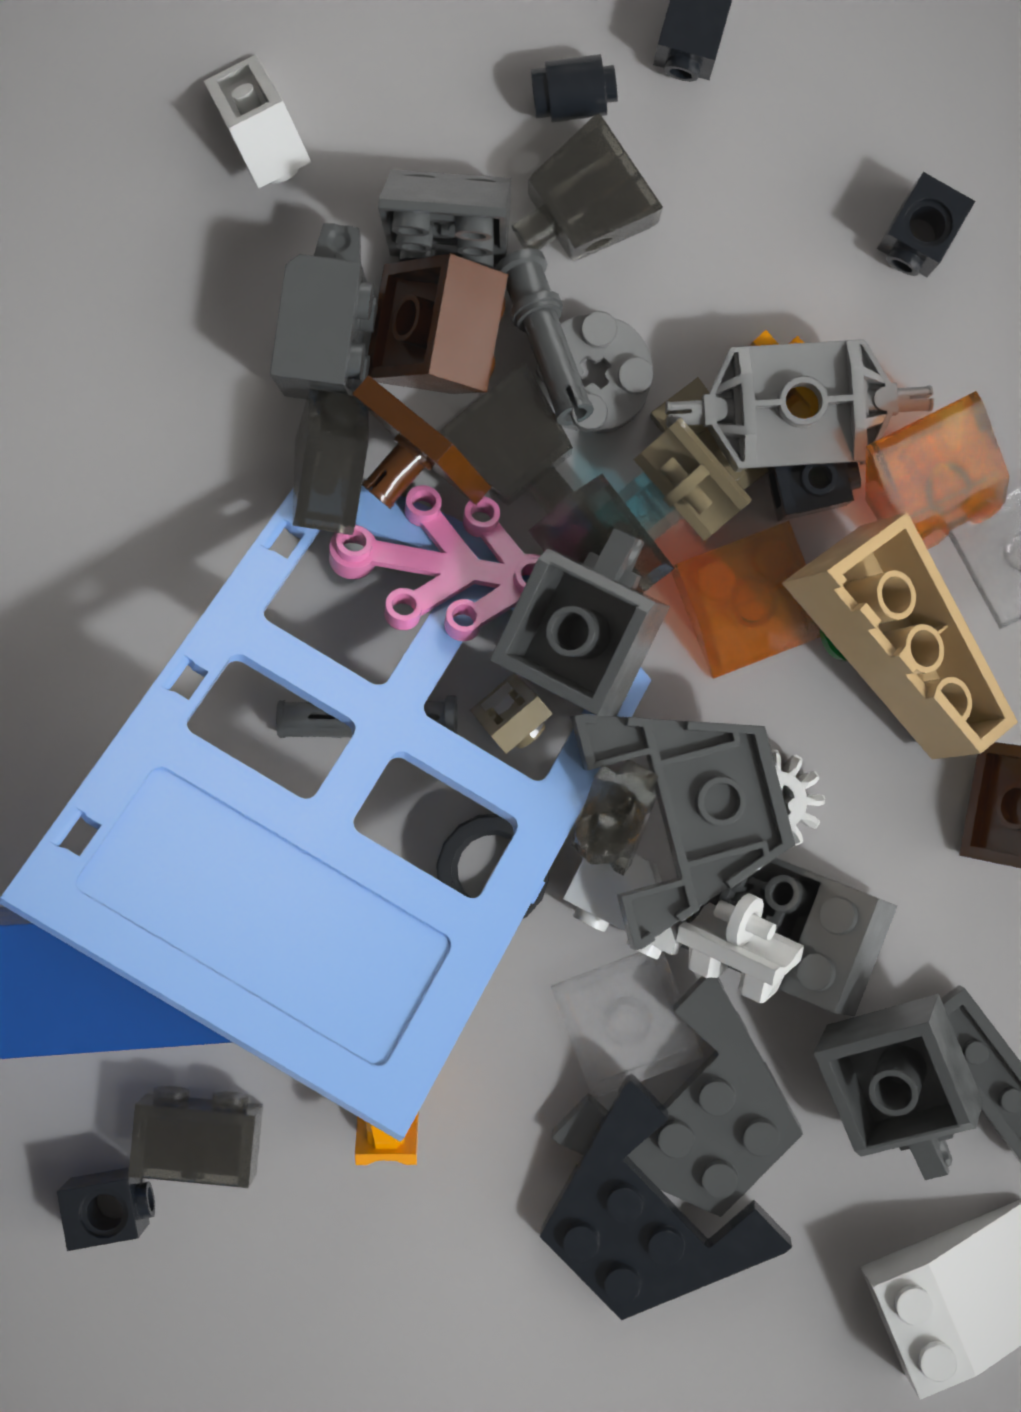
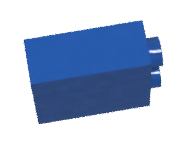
M0 907V1059L233 1043L8 908Z

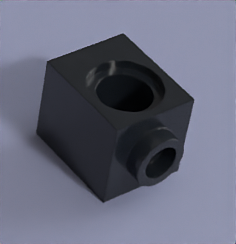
M670 0L653 65L664 68V72L667 75L681 81L692 82L698 78L710 80L732 0Z
M923 171L909 191L877 249L888 255L886 257L887 262L898 271L911 276H917L920 273L928 277L941 263L976 201ZM921 219L928 222L934 230L935 241L923 242L918 240L910 230V220Z
M140 1165L72 1177L57 1191L67 1251L138 1239L150 1224L149 1218L155 1216L153 1188L149 1181L142 1182ZM107 1194L115 1197L121 1203L123 1216L113 1219L103 1215L97 1205L98 1195Z

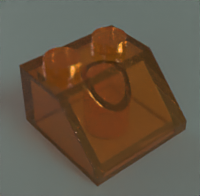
M977 391L866 446L865 501L877 520L908 512L927 549L942 542L948 536L950 530L968 521L972 524H978L988 520L1006 502L1010 476L983 400Z
M789 520L677 563L670 570L712 679L820 638L819 626L782 584L783 581L806 565Z

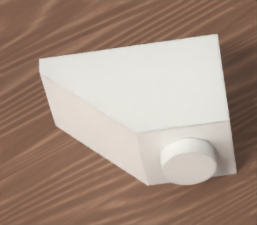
M256 55L204 80L258 189L269 183L277 184L292 178L299 168L311 163L282 98Z

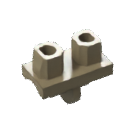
M679 418L633 459L663 493L664 497L662 500L669 508L674 506L704 541L752 501L751 497L682 418Z

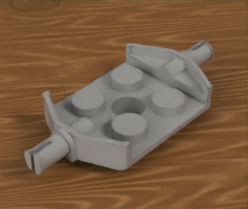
M864 339L731 347L709 394H703L701 400L666 401L665 413L668 414L666 425L670 427L679 418H682L687 425L702 424L703 427H708V430L734 472H741L747 468L860 462V465H863L873 459L891 417L896 416L899 412L932 411L934 398L929 397L934 393L931 385L897 388V383L890 382ZM795 387H806L813 391L818 399L816 415L807 419L792 415L786 405V396L789 390Z

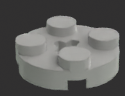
M603 311L592 312L589 315H579L561 323V327L580 377L584 373L581 366L584 361L590 360L594 364L602 361L608 366L604 374L608 383L602 388H599L595 383H590L584 387L588 399L593 405V413L590 417L578 423L572 407V411L569 413L573 425L562 426L575 431L581 430L597 433H609L625 426L643 408L654 378L651 355L645 341L629 324ZM536 361V384L539 399L547 413L557 422L552 402Z

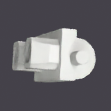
M750 893L744 895L736 906L720 900L717 905L708 903L692 922H683L679 925L676 939L677 942L689 947V970L706 978H718L727 970L728 966L741 971L738 986L741 995L758 1003H765L778 991L784 975L801 961L804 945L775 933L776 924L761 918L764 906L763 899Z

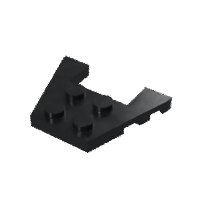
M632 1073L622 1082L616 1099L606 1116L604 1115L600 1121L590 1145L579 1164H576L540 1230V1238L621 1321L785 1254L792 1248L791 1237L755 1200L749 1203L714 1235L707 1238L627 1156L668 1120V1110Z

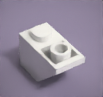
M595 834L563 899L577 906L573 916L587 925L605 932L610 923L626 932L617 894L660 883L662 879L656 863L605 837ZM674 924L655 937L656 940L637 951L657 960L662 951L670 955L678 954L682 943L676 941L678 934L677 925Z

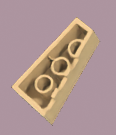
M908 512L859 526L782 582L784 587L932 760L981 754L1018 723Z

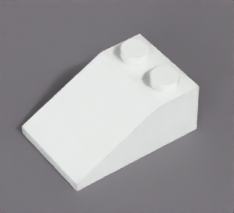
M1021 1199L860 1266L904 1374L920 1400L976 1377L1021 1346Z

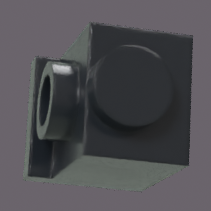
M857 462L767 467L769 470L767 478L778 522L847 506L854 501L852 490L861 488V476ZM820 468L826 472L828 484L825 488H815L810 484L808 479L810 469Z

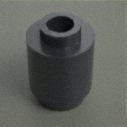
M601 54L545 61V68L531 69L536 119L551 117V122L554 123L607 116V103L618 102L614 65L603 66Z

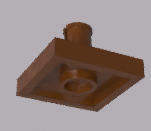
M369 375L352 393L394 437L393 440L397 443L371 475L361 483L379 501H382L386 507L391 509L394 506V502L424 468L428 471L434 470L475 505L492 488L453 443Z
M994 742L984 752L977 754L959 856L1021 868V745Z

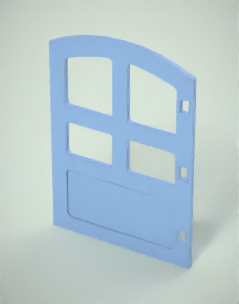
M304 472L2 894L0 904L401 1142L530 904H534L545 884L543 881L605 766L584 770L574 729H572L545 779L536 781L426 715L424 704L463 642L451 638L445 630L444 621L447 608L452 602L459 599H468L476 602L496 588L474 584L434 608L388 681L382 685H375L269 622L264 616V611L318 533L323 529L328 528L338 531L349 525H359L370 531L378 541L440 552L423 529L412 524L406 518L404 512L406 497L400 496L394 502V506L389 509L382 501H379L362 486L361 483ZM419 502L413 504L416 509L421 511L432 509ZM441 512L478 559L499 563L481 537L472 536L465 530L462 521ZM284 528L290 534L300 539L288 559L275 551L269 550ZM530 575L522 576L525 582H527L530 577ZM457 615L453 618L461 626H469L474 623L467 615ZM239 661L248 665L350 727L352 738L313 797L305 799L295 795L193 734L188 729L187 722L229 663ZM187 665L204 677L189 700L174 691H169ZM641 667L617 714L618 717H632L651 682L650 677ZM583 709V711H582V713H581V714H592V715H595V714H593V713H591V712H589V711H587V710H585V709ZM394 758L405 759L507 820L512 825L513 836L478 897L469 898L355 829L353 823L355 816L390 760ZM81 817L87 824L98 831L79 857L68 849L59 846Z

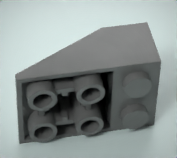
M391 170L378 202V210L390 256H399V262L451 253L492 269L494 268V263L498 264L501 259L507 256L511 178Z
M776 858L733 888H727L700 907L698 912L684 921L687 923L692 922L708 903L717 905L720 900L736 906L738 901L748 893L763 899L764 906L761 918L776 924L775 933L804 945L801 961L784 975L779 990L832 1013L855 1016L896 912L897 905ZM682 944V948L689 950L688 946ZM728 966V968L733 969V970H735V971L741 973V971H739V970H737V969H735V968H732V967Z

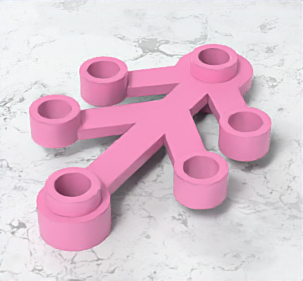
M426 485L416 486L407 493L404 512L408 521L416 526H420L440 552L378 541L370 531L359 525H349L334 533L330 540L329 563L333 571L343 578H363L373 571L375 566L436 577L414 591L408 588H399L388 595L384 616L387 623L397 630L412 629L418 624L422 615L474 584L496 588L476 602L468 599H459L449 605L446 611L444 627L447 634L457 641L472 640L478 635L480 627L516 606L527 583L523 580L522 576L531 575L538 558L541 556L523 553L499 523L500 508L498 504L491 498L484 496L477 505L470 500L467 502L463 515V526L472 536L483 539L499 563L478 559L440 512L442 503L440 494L434 488ZM424 501L433 508L428 511H421L416 509L413 504ZM476 512L486 513L491 518V520L487 522H480L475 520L472 517V514ZM357 543L364 546V548L359 551H350L344 547V544ZM397 604H407L414 611L408 615H401L395 612L393 607ZM457 615H467L474 623L469 626H461L453 618Z

